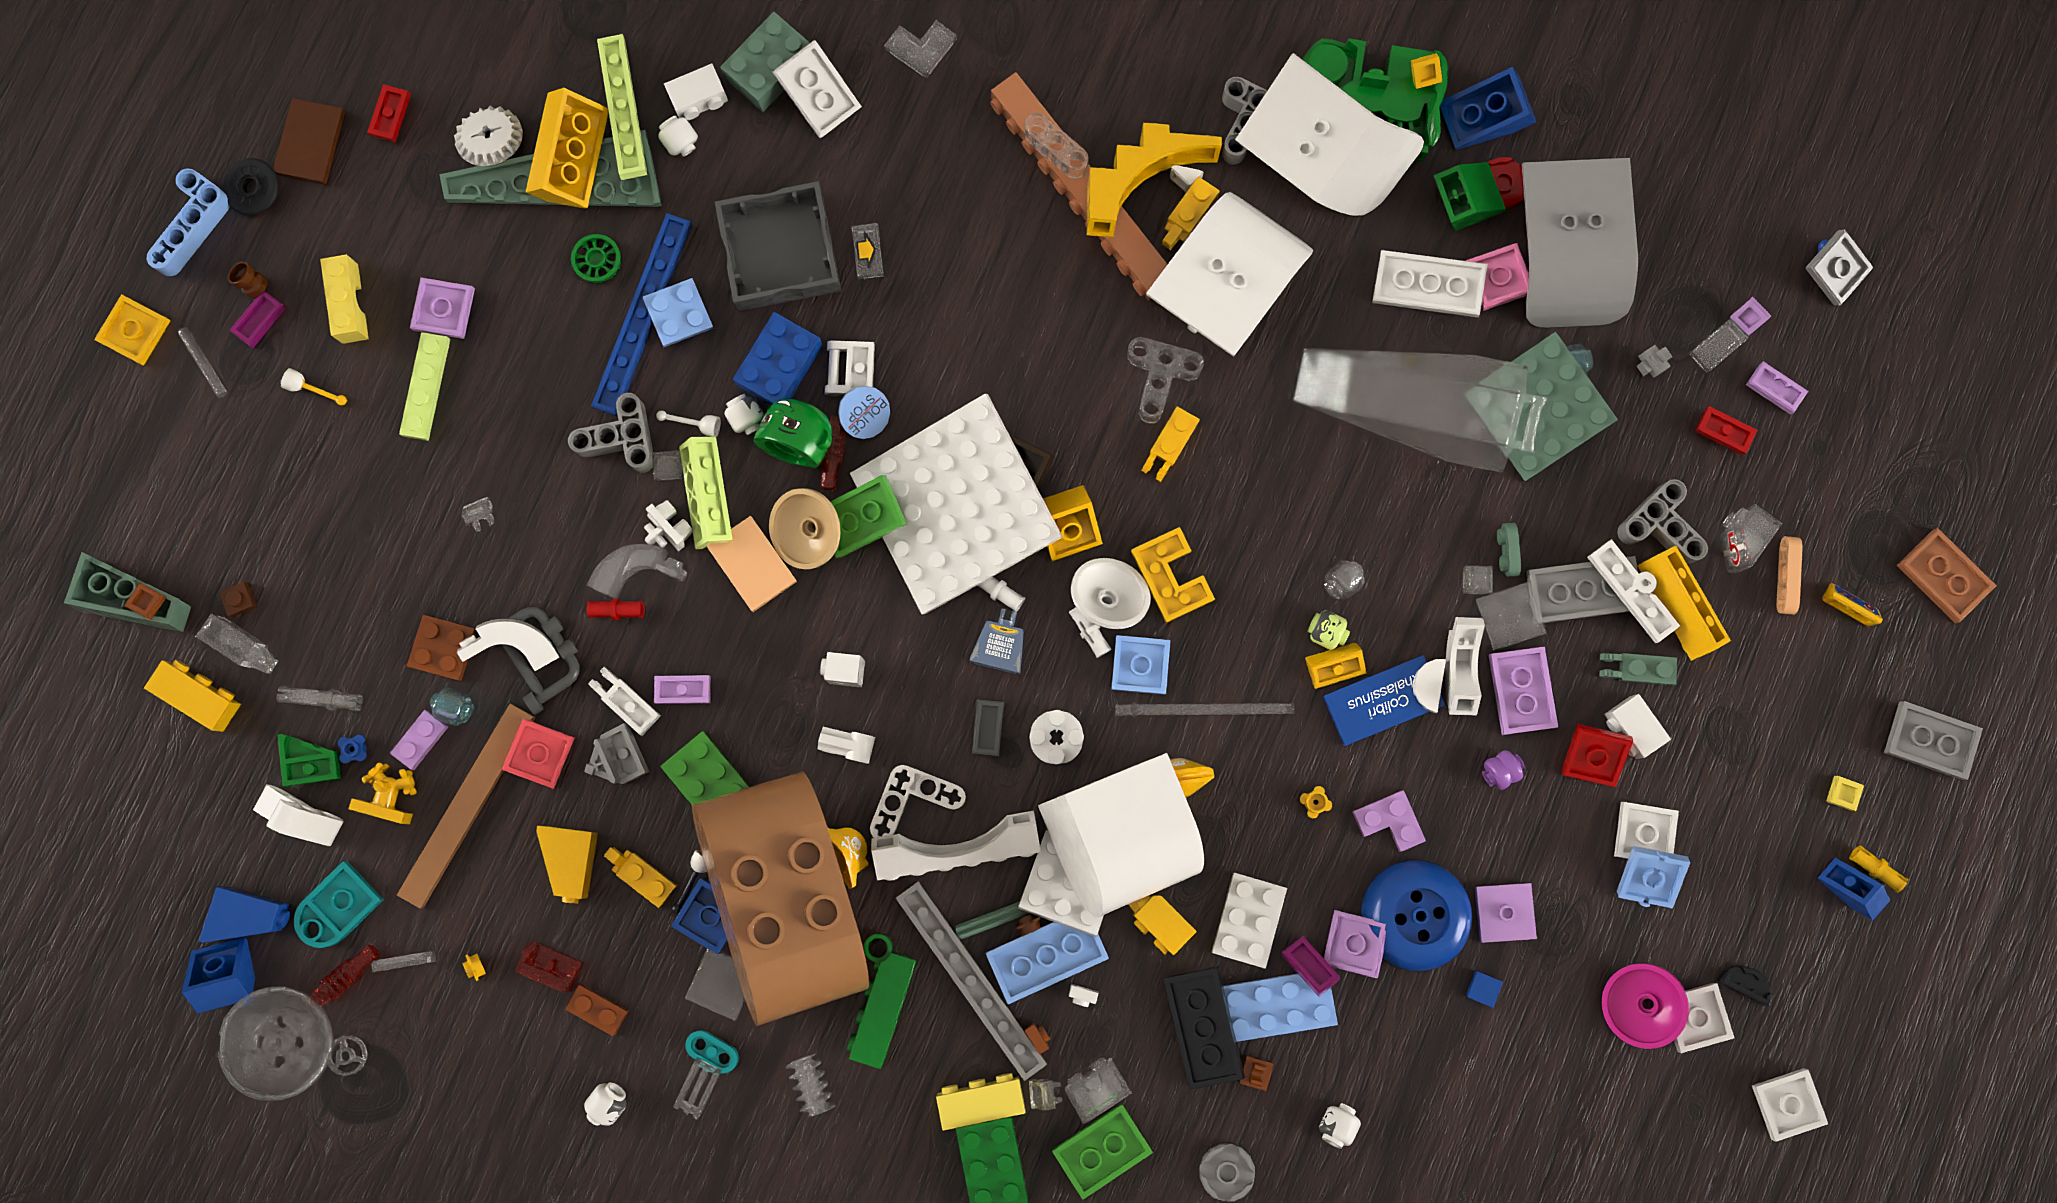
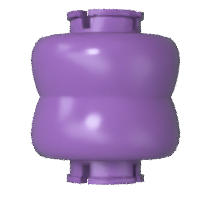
M1503 750L1496 757L1485 761V771L1482 774L1490 787L1494 785L1497 789L1504 790L1511 783H1516L1523 778L1522 769H1525V766L1517 753L1513 755L1510 751Z

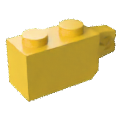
M1198 176L1168 217L1167 225L1165 226V230L1168 233L1163 239L1162 245L1171 251L1179 239L1183 242L1187 240L1205 214L1217 202L1220 190Z
M1148 895L1128 904L1134 912L1133 916L1137 919L1134 924L1144 934L1149 931L1156 938L1153 943L1164 955L1168 951L1175 955L1197 932L1160 895Z

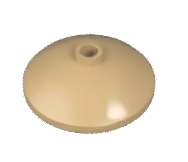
M800 488L788 491L777 500L770 514L769 533L776 552L786 563L799 569H812L828 562L836 552L840 540V522L834 506L824 495L812 489Z

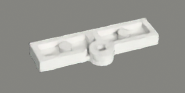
M1612 539L1587 557L1655 643L1660 642L1680 627L1658 597L1651 593L1657 585L1654 575L1649 572L1639 574Z

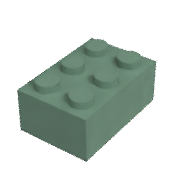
M773 12L720 68L725 80L760 111L764 112L785 90L772 72L810 42L778 14Z

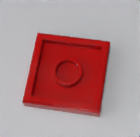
M1578 724L1561 769L1562 775L1616 787L1633 743L1632 736Z

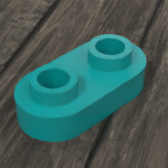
M697 1030L690 1034L686 1040L685 1047L687 1053L695 1060L718 1073H728L738 1064L739 1055L737 1050L706 1030ZM698 1039L705 1041L706 1046L704 1049L698 1048ZM722 1053L729 1055L730 1060L728 1063L721 1061L720 1056Z

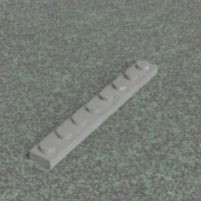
M919 881L897 896L896 899L1023 1080H1027L1046 1066L1047 1062L1041 1054L1039 1055L1025 1031Z

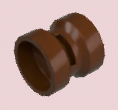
M244 261L235 264L230 269L227 278L229 283L236 288H241L242 292L250 298L261 295L268 283L264 275L254 271V268Z

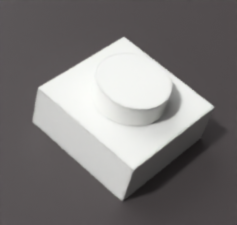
M1071 984L1068 993L1069 997H1073V1003L1089 1007V1003L1096 1004L1099 994L1096 990Z

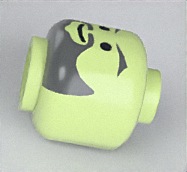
M1324 610L1321 614L1316 613L1307 631L1311 633L1310 639L1313 642L1329 650L1335 649L1338 644L1343 646L1350 634V631L1346 630V619L1328 610Z

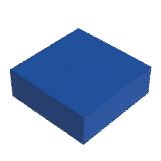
M1475 971L1465 997L1494 1008L1503 982Z

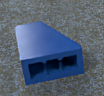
M229 886L216 887L199 941L203 943L282 931L290 917V912L288 911L290 904Z

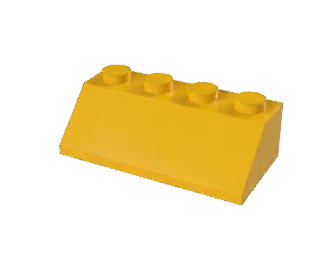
M561 88L547 94L525 193L551 203L588 208L609 112L607 107L566 88Z

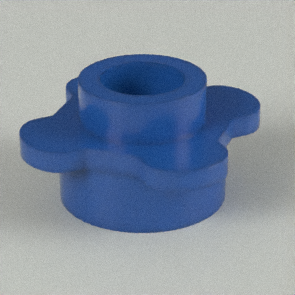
M356 735L354 738L341 737L338 740V746L341 748L339 760L342 763L347 764L352 760L364 761L366 759L367 749L364 736ZM351 747H354L353 752L350 751Z

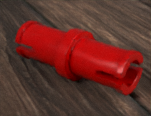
M612 599L611 601H588L587 603L588 618L611 617L612 620H619L620 617H644L645 607L643 601Z

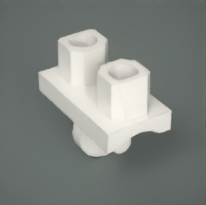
M668 500L656 507L653 504L646 508L648 512L647 517L657 528H654L651 523L644 527L649 533L645 538L646 543L652 545L657 542L663 548L667 544V541L663 538L664 535L679 552L685 547L684 541L693 532L691 526L684 519L673 527L669 524L668 520L677 513Z

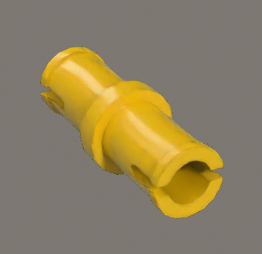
M1862 845L1857 846L1851 853L1850 860L1867 870L1870 877L1873 879L1878 878L1896 893H1899L1907 885L1908 878L1888 866V862L1885 859H1878Z

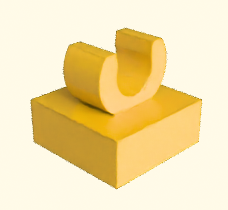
M1437 53L1410 60L1413 83L1416 89L1442 82L1440 59Z

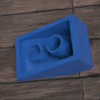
M1513 67L1444 99L1440 106L1456 150L1512 134L1536 123L1521 79Z

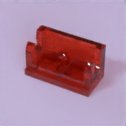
M533 941L530 946L527 945L514 972L567 993L572 991L584 962Z

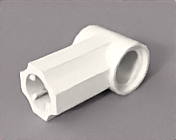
M823 727L817 749L843 755L846 759L869 764L875 737L857 732L847 733Z

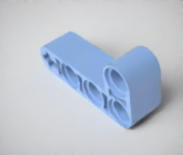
M183 169L176 176L178 188L191 198L147 253L148 264L166 276H174L181 271L230 208L227 195L193 169ZM196 181L195 185L190 188L191 184ZM217 195L216 199L211 202V199ZM200 216L199 221L194 223L195 219ZM184 237L183 241L178 244L179 239Z

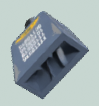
M1002 608L998 623L986 621L970 656V663L1020 675L1024 630L1014 627L1017 612Z

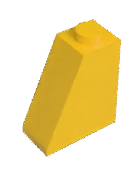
M537 826L536 832L554 896H561L562 902L576 904L579 903V899L588 898L598 833Z

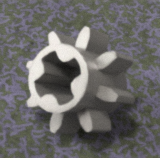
M1654 345L1638 356L1642 362L1637 365V368L1643 376L1650 373L1655 378L1671 367L1667 361L1672 358V355L1666 347L1659 350Z

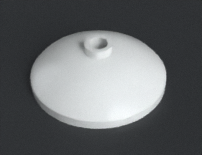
M1110 558L1090 560L1076 571L1071 582V595L1077 609L1088 620L1105 628L1124 629L1131 627L1144 618L1150 606V591L1144 578L1133 567L1119 560Z

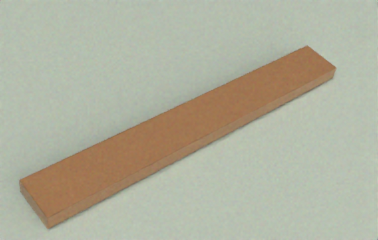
M509 704L397 896L420 909L424 908L504 772L501 769L522 718L533 722L535 719L533 715L513 704Z

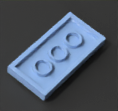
M1052 922L1032 933L986 952L1007 1004L1013 1003L1109 959L1098 934L1094 937L1056 922Z
M1298 973L1223 986L1237 1042L1338 1025L1331 988L1318 997Z

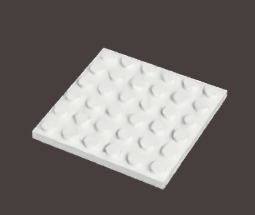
M983 394L850 473L857 488L881 475L887 476L907 525L883 536V539L922 615L929 613L1062 538L1055 521L988 394Z

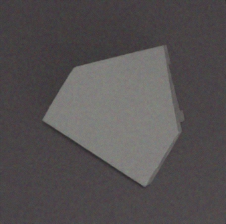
M627 723L617 726L602 734L600 739L594 740L593 744L595 747L590 762L586 764L584 770L588 774L597 775L614 784H626L649 773L642 753Z

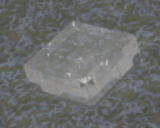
M679 450L652 453L653 474L656 481L682 478Z

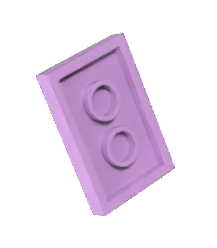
M1545 647L1489 654L1502 735L1557 728L1558 722Z

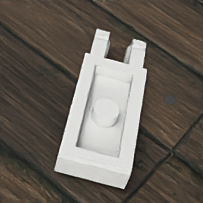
M603 667L600 670L602 676L614 684L608 692L598 681L592 679L588 684L602 697L601 700L638 734L643 736L661 715L622 679H618L606 667Z

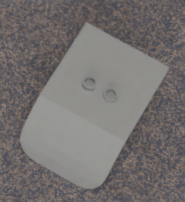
M1630 158L1523 162L1522 174L1529 253V280L1526 298V317L1528 321L1537 327L1549 328L1605 325L1621 319L1629 312L1632 306L1638 272V248Z

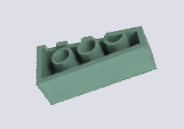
M81 552L64 601L66 605L80 612L179 632L184 631L191 606L178 598ZM139 583L166 597L152 620L124 606Z

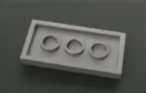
M1635 556L1626 557L1638 572ZM1591 562L1526 571L1535 624L1630 612Z

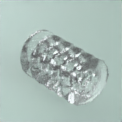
M817 1053L796 1059L785 1066L786 1069H795L789 1080L799 1081L792 1089L793 1091H802V1094L796 1098V1101L806 1103L799 1111L800 1113H809L808 1117L821 1114L836 1106L835 1102H826L832 1096V1092L822 1091L829 1083L826 1080H819L825 1074V1071L815 1069L821 1064V1059H812Z

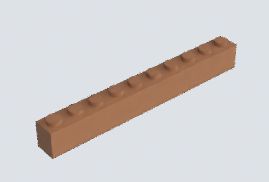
M1015 72L991 90L992 101L990 104L998 115L1003 114L1007 120L1006 125L1014 135L1018 134L1021 137L1024 149L1028 154L1031 155L1033 153L1039 160L1037 164L1045 175L1050 174L1054 179L1053 184L1056 190L1061 195L1065 193L1070 200L1069 205L1076 215L1081 214L1086 220L1085 226L1087 227V185L1090 165ZM1121 206L1117 216L1114 236L1098 237L1102 241L1101 246L1109 256L1112 254L1118 261L1116 264L1124 276L1129 275L1134 281L1133 287L1140 296L1144 295L1149 301L1151 298L1146 295L1147 291L1168 264Z

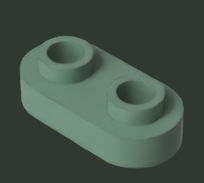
M1503 523L1501 529L1497 530V542L1499 545H1502V555L1499 558L1500 570L1504 571L1507 577L1519 576L1521 572L1518 528L1516 523Z

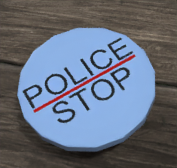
M855 387L847 392L840 401L838 409L839 422L843 429L853 437L861 439L874 437L882 432L888 424L890 416L889 402L885 395L874 387Z

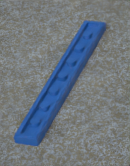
M666 213L591 404L592 408L618 417L616 401L618 397L628 392L654 325L643 301V296L669 286L692 227L691 221Z

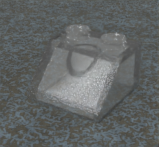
M1102 1057L1090 1065L1092 1070L1085 1075L1079 1072L1067 1080L1068 1086L1065 1087V1092L1083 1124L1132 1094L1128 1083L1112 1058L1106 1060Z

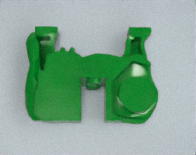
M1322 38L1314 43L1305 54L1303 61L1374 115L1380 114L1391 124H1393V121L1397 122V126L1401 128L1404 123L1406 129L1420 135L1424 143L1415 161H1423L1428 154V146L1433 147L1441 133L1439 108L1448 82V65L1443 54L1437 50L1432 52L1392 45L1387 55L1385 74L1380 69H1371L1368 73L1364 72L1361 78L1366 41L1348 38L1345 44L1336 40ZM1437 53L1440 59L1442 82L1416 89L1413 83L1410 60Z

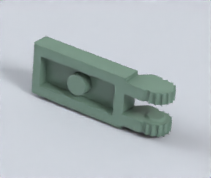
M1627 653L1600 654L1601 661L1619 662V671L1610 669L1600 670L1599 677L1619 679V681L1676 685L1677 658Z

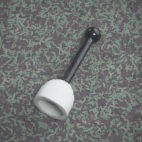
M695 850L691 857L690 863L694 871L678 902L672 906L674 914H679L682 904L698 874L707 872L702 852L699 850Z

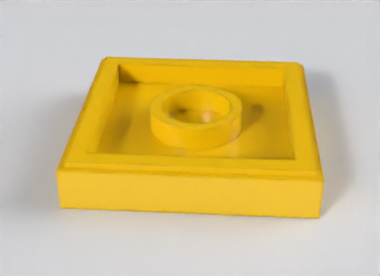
M121 294L94 340L144 366L171 320Z

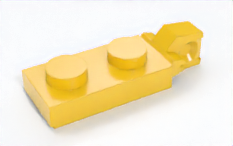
M610 847L604 855L615 865L612 871L616 873V876L658 908L663 906L677 887L674 882L636 853L626 850L622 854L615 847Z

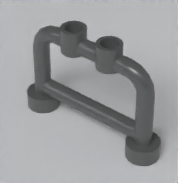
M527 607L508 619L525 621L530 617L536 618L569 667L566 676L544 689L519 650L514 646L502 644L532 692L523 697V700L529 710L536 715L544 710L543 703L577 680L580 665L574 654L579 652V650L570 638L566 641L560 634L564 627L556 616L550 619L543 609Z

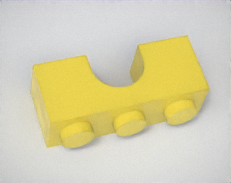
M347 254L320 259L331 336L342 344L369 339L366 317L360 310L356 299V290L361 289L358 264Z

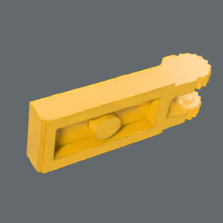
M1177 406L1152 447L1150 456L1141 471L1147 474L1151 470L1156 457L1165 462L1163 467L1159 469L1156 477L1161 482L1170 466H1173L1200 419Z

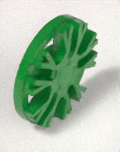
M591 234L583 237L575 244L571 253V264L580 278L589 283L600 284L610 278L612 279L616 275L621 265V253L611 238L601 234ZM598 239L605 241L602 248L597 247ZM588 241L592 242V248H589L587 244ZM612 245L613 248L610 249L607 253H605V251ZM581 246L587 250L585 255L577 254ZM616 254V261L608 260L611 255ZM578 260H585V261H586V262L576 263V261H578ZM607 263H608L609 265L613 266V268H612V269L607 268V267H606ZM588 266L589 270L585 275L579 271ZM593 270H596L595 276L591 277ZM600 270H606L607 274L601 277L599 275Z

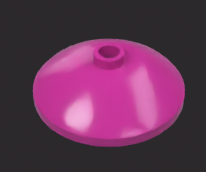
M1637 963L1623 967L1608 980L1602 995V1010L1608 1026L1621 1040L1638 1048L1654 1049L1671 1043L1682 1033L1689 1017V1002L1683 986L1674 975L1657 965ZM1648 998L1653 1001V1008H1648L1645 1005V999Z

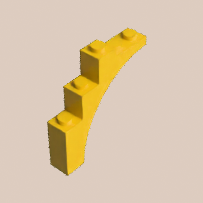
M1143 123L1140 147L1117 145L1114 169L1090 167L1087 185V235L1113 237L1117 216L1122 204L1135 188L1153 175L1170 169L1173 165L1217 163L1222 146V137L1170 133L1169 125Z

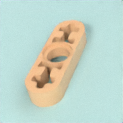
M1784 536L1779 547L1777 610L1782 614L1795 615L1800 605L1802 540L1799 537Z

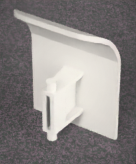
M1294 53L1290 56L1235 139L1314 201L1352 216L1365 215L1385 200L1416 159L1424 143L1422 137L1417 133L1393 125L1375 116Z
M1231 192L1225 193L1205 214L1147 291L1146 295L1189 325L1188 329L1191 332L1197 333L1198 331L1234 357L1293 276L1311 256L1313 249L1245 200Z

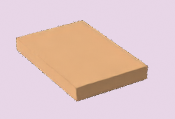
M749 516L731 529L733 540L727 543H711L707 548L750 610L754 612L797 581L752 516Z

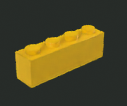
M1676 545L1637 565L1641 573L1649 572L1654 575L1657 585L1652 593L1658 597L1680 625L1674 631L1682 644L1683 650L1688 654L1691 661L1731 641Z

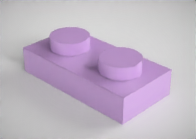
M654 676V703H710L711 676Z
M424 710L390 754L409 769L415 770L447 730L448 726L428 710Z

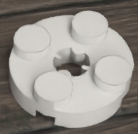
M1053 710L1043 713L1035 720L1031 727L1029 738L1031 748L1040 760L1045 763L1058 765L1070 762L1079 754L1084 735L1081 724L1073 715L1061 710ZM1056 730L1057 733L1060 730L1063 733L1061 737L1063 740L1062 744L1058 745L1056 742L1053 745L1050 743L1052 738L1050 735L1051 731Z

